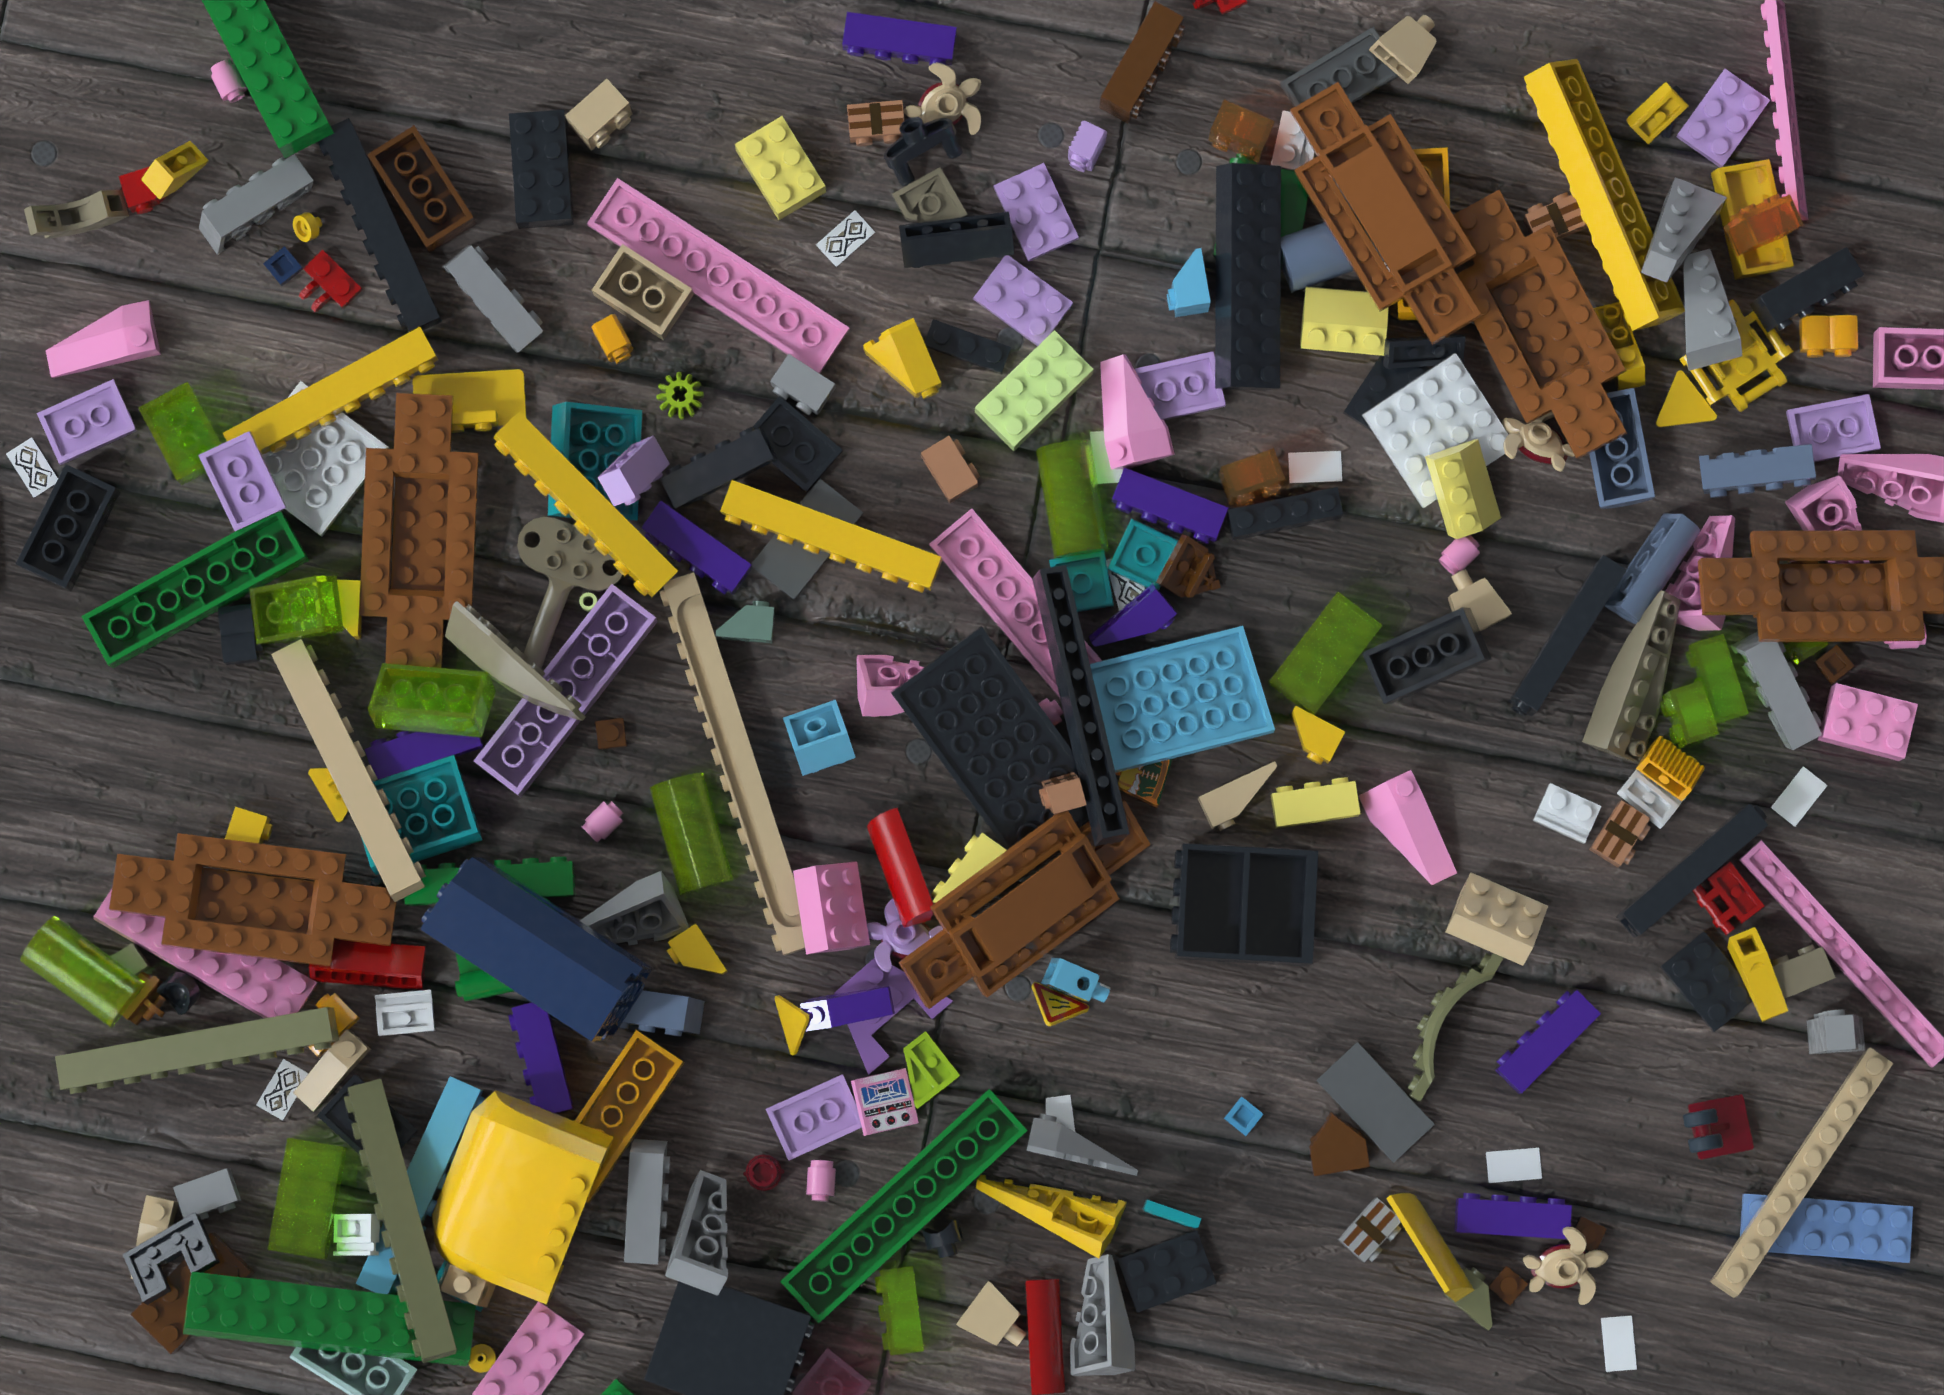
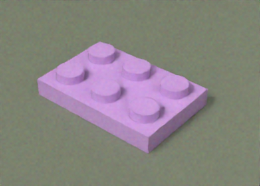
M1724 69L1676 137L1721 168L1770 100L1727 69Z
M1044 163L994 185V190L1004 211L1009 212L1011 226L1028 262L1079 239Z
M1009 255L1003 257L973 298V300L1036 346L1042 343L1054 331L1073 305L1071 300Z
M1213 351L1135 369L1142 381L1141 386L1147 397L1153 400L1155 404L1154 409L1160 419L1168 420L1226 406L1222 389H1215V356Z
M114 379L37 413L60 465L137 431Z
M1869 394L1786 411L1793 446L1812 444L1814 462L1839 458L1841 454H1860L1881 448Z
M251 431L198 455L234 531L286 508L285 502Z
M843 1074L766 1109L789 1161L862 1128L856 1102Z

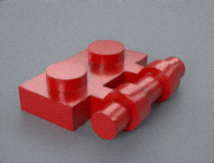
M1728 862L1707 878L1713 887L1709 892H1706L1701 884L1692 890L1698 898L1696 902L1701 908L1704 907L1714 919L1712 920L1716 928L1720 927L1725 935L1735 929L1729 922L1731 917L1735 915L1739 922L1743 923L1764 907V904L1731 862ZM1718 895L1729 907L1723 913L1713 901Z

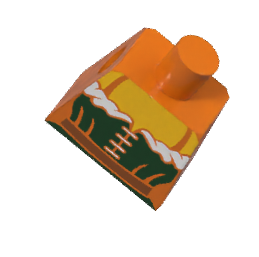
M1172 759L1117 772L1116 775L1120 776L1118 782L1119 790L1151 806L1158 807Z

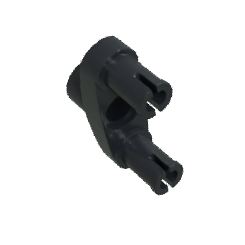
M912 117L900 125L899 130L902 137L886 149L884 159L888 167L893 169L900 185L907 186L915 180L908 161L939 143L942 144L950 159L960 156L963 150L955 135L956 129L952 120L939 118L924 124L921 118Z

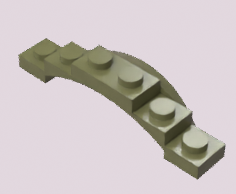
M1486 952L1478 965L1482 969L1480 973L1472 968L1467 973L1462 971L1454 984L1455 988L1446 987L1444 991L1438 990L1430 1003L1434 1006L1429 1016L1424 1014L1416 1027L1420 1030L1417 1037L1423 1039L1424 1042L1423 1045L1420 1044L1412 1057L1416 1060L1413 1067L1422 1071L1420 1076L1415 1074L1408 1086V1089L1412 1090L1409 1094V1097L1420 1102L1435 1078L1433 1064L1435 1043L1447 1014L1455 1003L1470 989L1491 980L1504 957L1495 953L1490 955Z

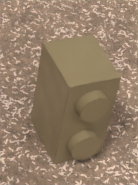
M1812 944L1797 950L1799 956L1789 960L1788 955L1772 961V967L1784 999L1836 978L1823 947L1815 949Z

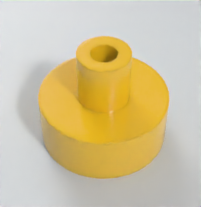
M309 212L294 217L293 229L301 241L308 242L318 237L319 228L322 227V220L319 217H314Z
M487 1344L475 1345L471 1348L470 1361L468 1363L470 1368L479 1373L489 1371L496 1361L494 1349ZM480 1356L483 1357V1361L479 1360Z

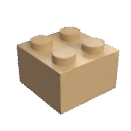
M606 79L565 116L569 127L592 151L595 147L598 149L603 147L610 140L611 137L609 135L614 130H622L631 121L632 111L629 102Z

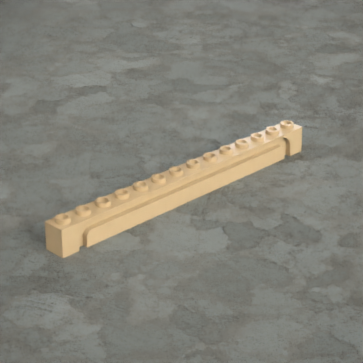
M693 572L669 580L663 586L664 590L659 592L664 607L670 605L673 616L668 617L672 632H678L681 643L677 644L681 660L687 658L690 669L685 670L690 686L696 685L699 694L694 696L698 712L704 711L707 722L702 724L707 739L713 738L716 747L711 749L716 766L721 764L725 774L719 777L724 792L730 791L733 799L732 802L728 803L733 819L739 817L742 828L737 829L741 844H747L750 855L746 856L750 872L756 870L759 881L754 882L758 897H765L768 908L763 909L767 924H773L776 934L772 935L776 952L782 950L783 955L786 956L805 949L795 879L695 573Z

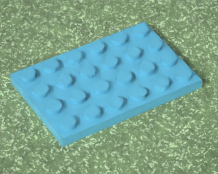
M1243 626L1090 664L1115 773L1271 734L1275 731Z

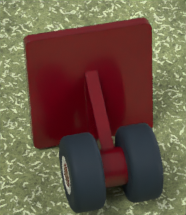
M1742 1094L1688 1105L1689 1113L1683 1115V1120L1686 1128L1692 1127L1694 1138L1689 1139L1688 1144L1691 1153L1697 1152L1698 1159L1702 1160L1753 1150L1754 1145Z

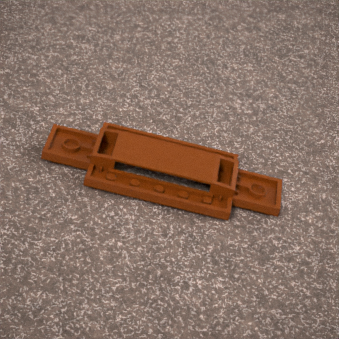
M1339 82L1290 109V113L1317 155L1314 159L1295 169V174L1379 312L1404 298L1432 345L1480 318V311L1454 271L1456 267L1474 258L1476 252L1392 115L1389 114L1368 127L1361 120ZM1333 178L1335 179V181H1336V183L1338 184L1339 188L1341 189L1342 193H1343L1344 196L1346 197V199H1347V201L1349 202L1350 206H1351L1352 209L1354 210V212H1355V214L1357 215L1358 219L1360 220L1361 224H1362L1363 227L1365 228V230H1366V232L1368 233L1369 237L1371 238L1372 242H1373L1374 245L1376 246V248H1377V250L1379 251L1380 255H1381L1382 258L1384 259L1385 263L1387 264L1388 268L1390 269V272H1389V270L1387 269V267H1386V265L1384 264V262H1383V260L1381 259V257L1379 256V254H1378V252L1376 251L1375 247L1373 246L1372 242H1371L1370 239L1368 238V236H1367V234L1365 233L1364 229L1362 228L1361 224H1360L1359 221L1357 220V218H1356V216L1354 215L1353 211H1352L1351 208L1349 207V205H1348V203L1346 202L1345 198L1343 197L1342 193H1341L1340 190L1338 189V187H1337V185L1335 184Z
M1500 190L1453 214L1476 252V256L1472 258L1475 265L1458 273L1457 276L1481 313V317L1474 320V323L1526 423L1529 424L1552 411L1577 459L1627 434L1603 387L1604 383L1626 372V369L1551 226L1547 225L1525 237Z
M396 393L394 449L366 448L359 616L387 617L385 673L442 675L444 620H449L453 604L456 601L463 607H466L468 604L473 607L479 453L451 452L452 395ZM394 477H395L393 549H392V574H391V589H390L391 543H392V518H393V493H394Z
M1915 530L1752 531L1750 533L1752 558H1700L1698 560L1702 615H1753V618H1757L1759 642L1922 641L1925 639L1923 614H1944V557H1918ZM1887 560L1881 564H1779V561Z
M1122 799L1130 834L1122 842L1095 846L1089 822L1078 828L1069 811L1057 813L930 907L943 930L898 962L925 1007L932 1008L971 978H973L981 993L988 998L1119 900L1110 883L1112 879L1109 875L1151 845L1125 800ZM1060 850L1061 855L976 918L970 916L1056 851Z
M178 833L174 861L117 854L109 910L164 917L162 946L331 967L334 941L336 939L391 946L397 901L394 902L387 888L343 882L346 854ZM203 866L215 867V868H223V869H230V870H238V871H246V872H254V873H262V874H270V875H278V876H286V877H294V878H301V879H309V880H315V881L313 882V881H305V880H298V879H290V878H282V877H274V876H266V875L242 873V872H235V871L211 869V868H204Z

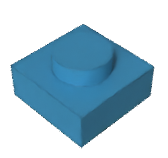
M1241 1096L1224 1119L1244 1136H1247L1263 1116V1113Z

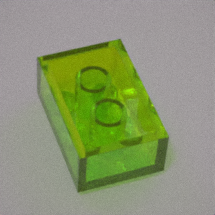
M188 381L138 407L172 473L181 485L206 473L198 455L223 443Z
M313 576L250 589L257 644H279L344 631L337 576Z

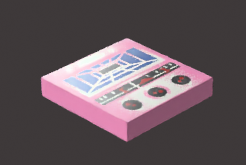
M906 1068L851 1081L864 1136L919 1123Z

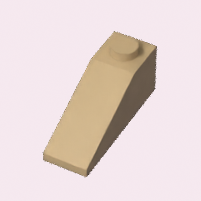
M1275 761L1198 798L1212 829L1219 827V830L1222 831L1235 824L1233 819L1240 815L1276 769L1277 764Z
M347 1029L339 1037V1041L335 1042L332 1048L327 1050L293 1094L314 1112L368 1054L371 1048L351 1030Z
M146 1195L136 1246L174 1224L178 1201Z

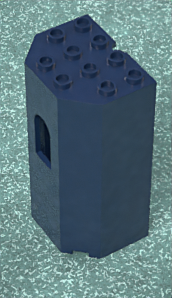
M472 857L470 860L466 859L450 883H445L440 888L436 896L439 900L435 907H429L421 919L424 923L421 927L422 931L590 1041L612 1040L644 989L645 984L641 981L642 977L647 979L652 970L650 966L484 858Z

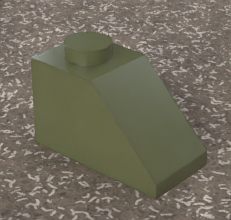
M1474 1267L1471 1270L1463 1268L1462 1270L1473 1286L1474 1291L1457 1302L1444 1292L1443 1295L1485 1330L1489 1331L1492 1327L1489 1287L1483 1282L1486 1277Z

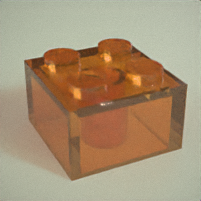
M1224 99L1211 127L1208 141L1212 142V146L1220 151L1227 152V150H1231L1241 154L1240 156L1259 163L1271 136L1275 121Z
M1779 194L1773 195L1756 206L1755 204L1749 205L1739 210L1740 212L1730 216L1731 222L1723 227L1736 257L1784 238L1804 225L1790 194L1780 198Z
M1274 448L1221 466L1218 474L1229 505L1237 504V507L1252 503V499L1261 494L1264 498L1278 494L1285 481Z

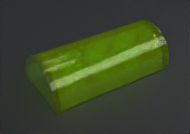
M1091 440L1064 441L1036 449L1054 559L1098 551H1109Z
M703 772L680 776L651 786L649 788L680 896L733 881L734 878Z
M56 916L51 917L38 930L25 948L20 959L23 964L110 1028H113L146 983Z

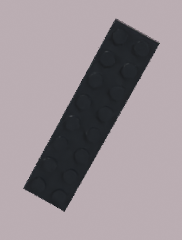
M1229 163L1216 166L1215 389L1258 391L1280 389L1281 166Z

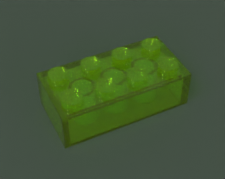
M1337 592L1271 678L1269 684L1300 708L1315 715L1380 630L1382 624L1341 593Z
M382 663L368 706V712L375 727L380 729L482 737L496 690L488 672Z
M287 1138L267 1250L327 1259L347 1147Z

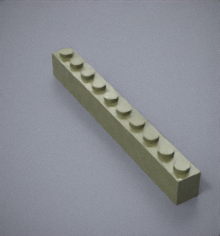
M325 1007L55 1056L60 1090H70V1094L87 1092V1086L97 1085V1090L112 1088L115 1081L124 1080V1085L141 1082V1077L151 1075V1080L168 1077V1072L178 1070L179 1075L194 1073L195 1067L205 1065L206 1070L222 1068V1062L232 1061L233 1065L249 1063V1057L260 1056V1060L277 1058L276 1052L287 1051V1055L304 1053V1047L314 1046L315 1050L332 1048L331 1042L339 1041L335 1010L333 1007Z
M377 1079L348 1087V1096L344 1097L347 1112H353L356 1123H352L351 1126L355 1140L361 1139L363 1150H359L362 1166H368L371 1176L366 1177L370 1194L376 1193L378 1204H374L378 1221L383 1220L386 1230L382 1231L381 1234L385 1248L391 1247L393 1258L389 1259L393 1275L398 1274L401 1285L396 1286L400 1302L406 1301L408 1312L404 1313L408 1330L413 1329L416 1339L411 1341L415 1357L421 1356L422 1362L426 1363L454 1355L457 1350L382 1080Z

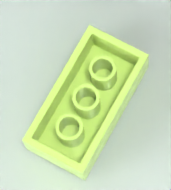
M1054 330L975 407V413L1015 451L1093 375L1094 369Z

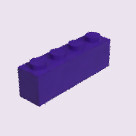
M847 12L842 47L843 50L847 51V54L858 57L864 56V53L874 54L875 58L880 60H891V57L902 58V62L908 64H918L919 61L930 62L929 65L936 62L952 65L957 27Z
M1127 468L1123 469L1111 501L1116 504L1115 508L1122 512L1130 514L1132 510L1141 513V518L1148 522L1156 524L1159 520L1167 523L1168 529L1183 534L1185 530L1194 534L1193 538L1206 544H1209L1210 540L1216 541L1228 507Z
M662 501L658 503L641 527L642 531L646 533L644 537L651 544L657 547L660 543L668 549L666 552L668 556L679 563L682 559L691 565L689 570L692 573L694 572L701 579L706 575L714 581L712 586L724 595L727 591L734 595L753 568L752 564Z
M462 711L449 716L450 721L440 724L439 720L424 724L423 730L413 733L412 729L397 733L396 739L386 741V738L372 741L370 742L371 747L365 749L369 764L379 780L451 755L458 757L482 749L484 745L474 716L472 714L467 715L466 711Z
M1567 990L1556 1001L1559 1006L1552 1013L1547 1010L1536 1021L1539 1026L1532 1033L1527 1030L1516 1041L1519 1046L1512 1053L1507 1050L1496 1061L1499 1066L1495 1071L1518 1094L1523 1093L1601 1014L1578 990L1572 993Z
M532 1002L513 1007V1014L508 1015L512 1031H518L520 1041L515 1044L519 1058H524L527 1069L523 1070L526 1086L531 1085L534 1096L530 1097V1103L555 1114L573 1110L574 1105L550 1014Z
M1463 1193V1198H1456L1454 1232L1567 1239L1563 1234V1228L1571 1227L1572 1205H1565V1199L1548 1198V1204L1537 1203L1536 1197H1520V1202L1508 1201L1509 1196L1492 1195L1491 1200H1480V1194Z

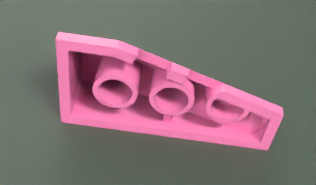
M150 301L121 306L47 349L46 355L51 378L161 355Z
M1123 354L1100 362L1104 438L1111 469H1131L1174 455L1168 426L1164 419H1160L1155 411V404L1144 392L1141 386L1142 381L1128 357Z
M1931 454L1840 455L1838 475L1842 477L1846 485L1865 494L1873 493L1886 499L1885 503L1891 506L1896 504L1909 510L1908 514L1916 518L1944 523V457Z
M1840 475L1809 485L1785 501L1803 531L1862 530L1856 512L1855 498ZM1869 560L1825 561L1826 564H1870Z
M1709 516L1693 543L1694 551L1687 562L1683 561L1679 567V570H1681L1680 575L1674 584L1670 583L1665 592L1681 600L1676 624L1698 631L1722 630L1726 615H1702L1698 560L1700 558H1732L1735 528L1734 516Z
M857 655V690L862 716H892L903 713L904 710L893 697L891 691L924 668L919 666L920 661L910 660V663L907 664L893 661L894 656Z
M1411 770L1358 796L1370 822L1380 830L1389 842L1406 857L1410 864L1431 885L1457 874L1427 802Z

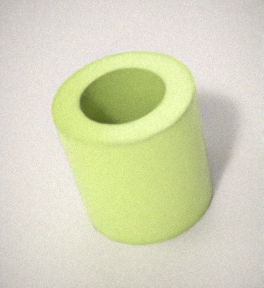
M588 592L580 597L579 602L583 610L590 612L598 600L594 594ZM587 598L593 599L591 606L584 605V601Z

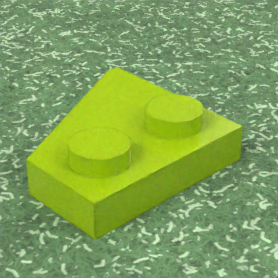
M926 1031L903 1048L914 1105L917 1109L960 1077V1074Z

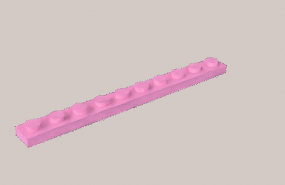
M1762 840L1759 841L1740 861L1819 947H1823L1828 957L1931 1068L1944 1058V1037Z

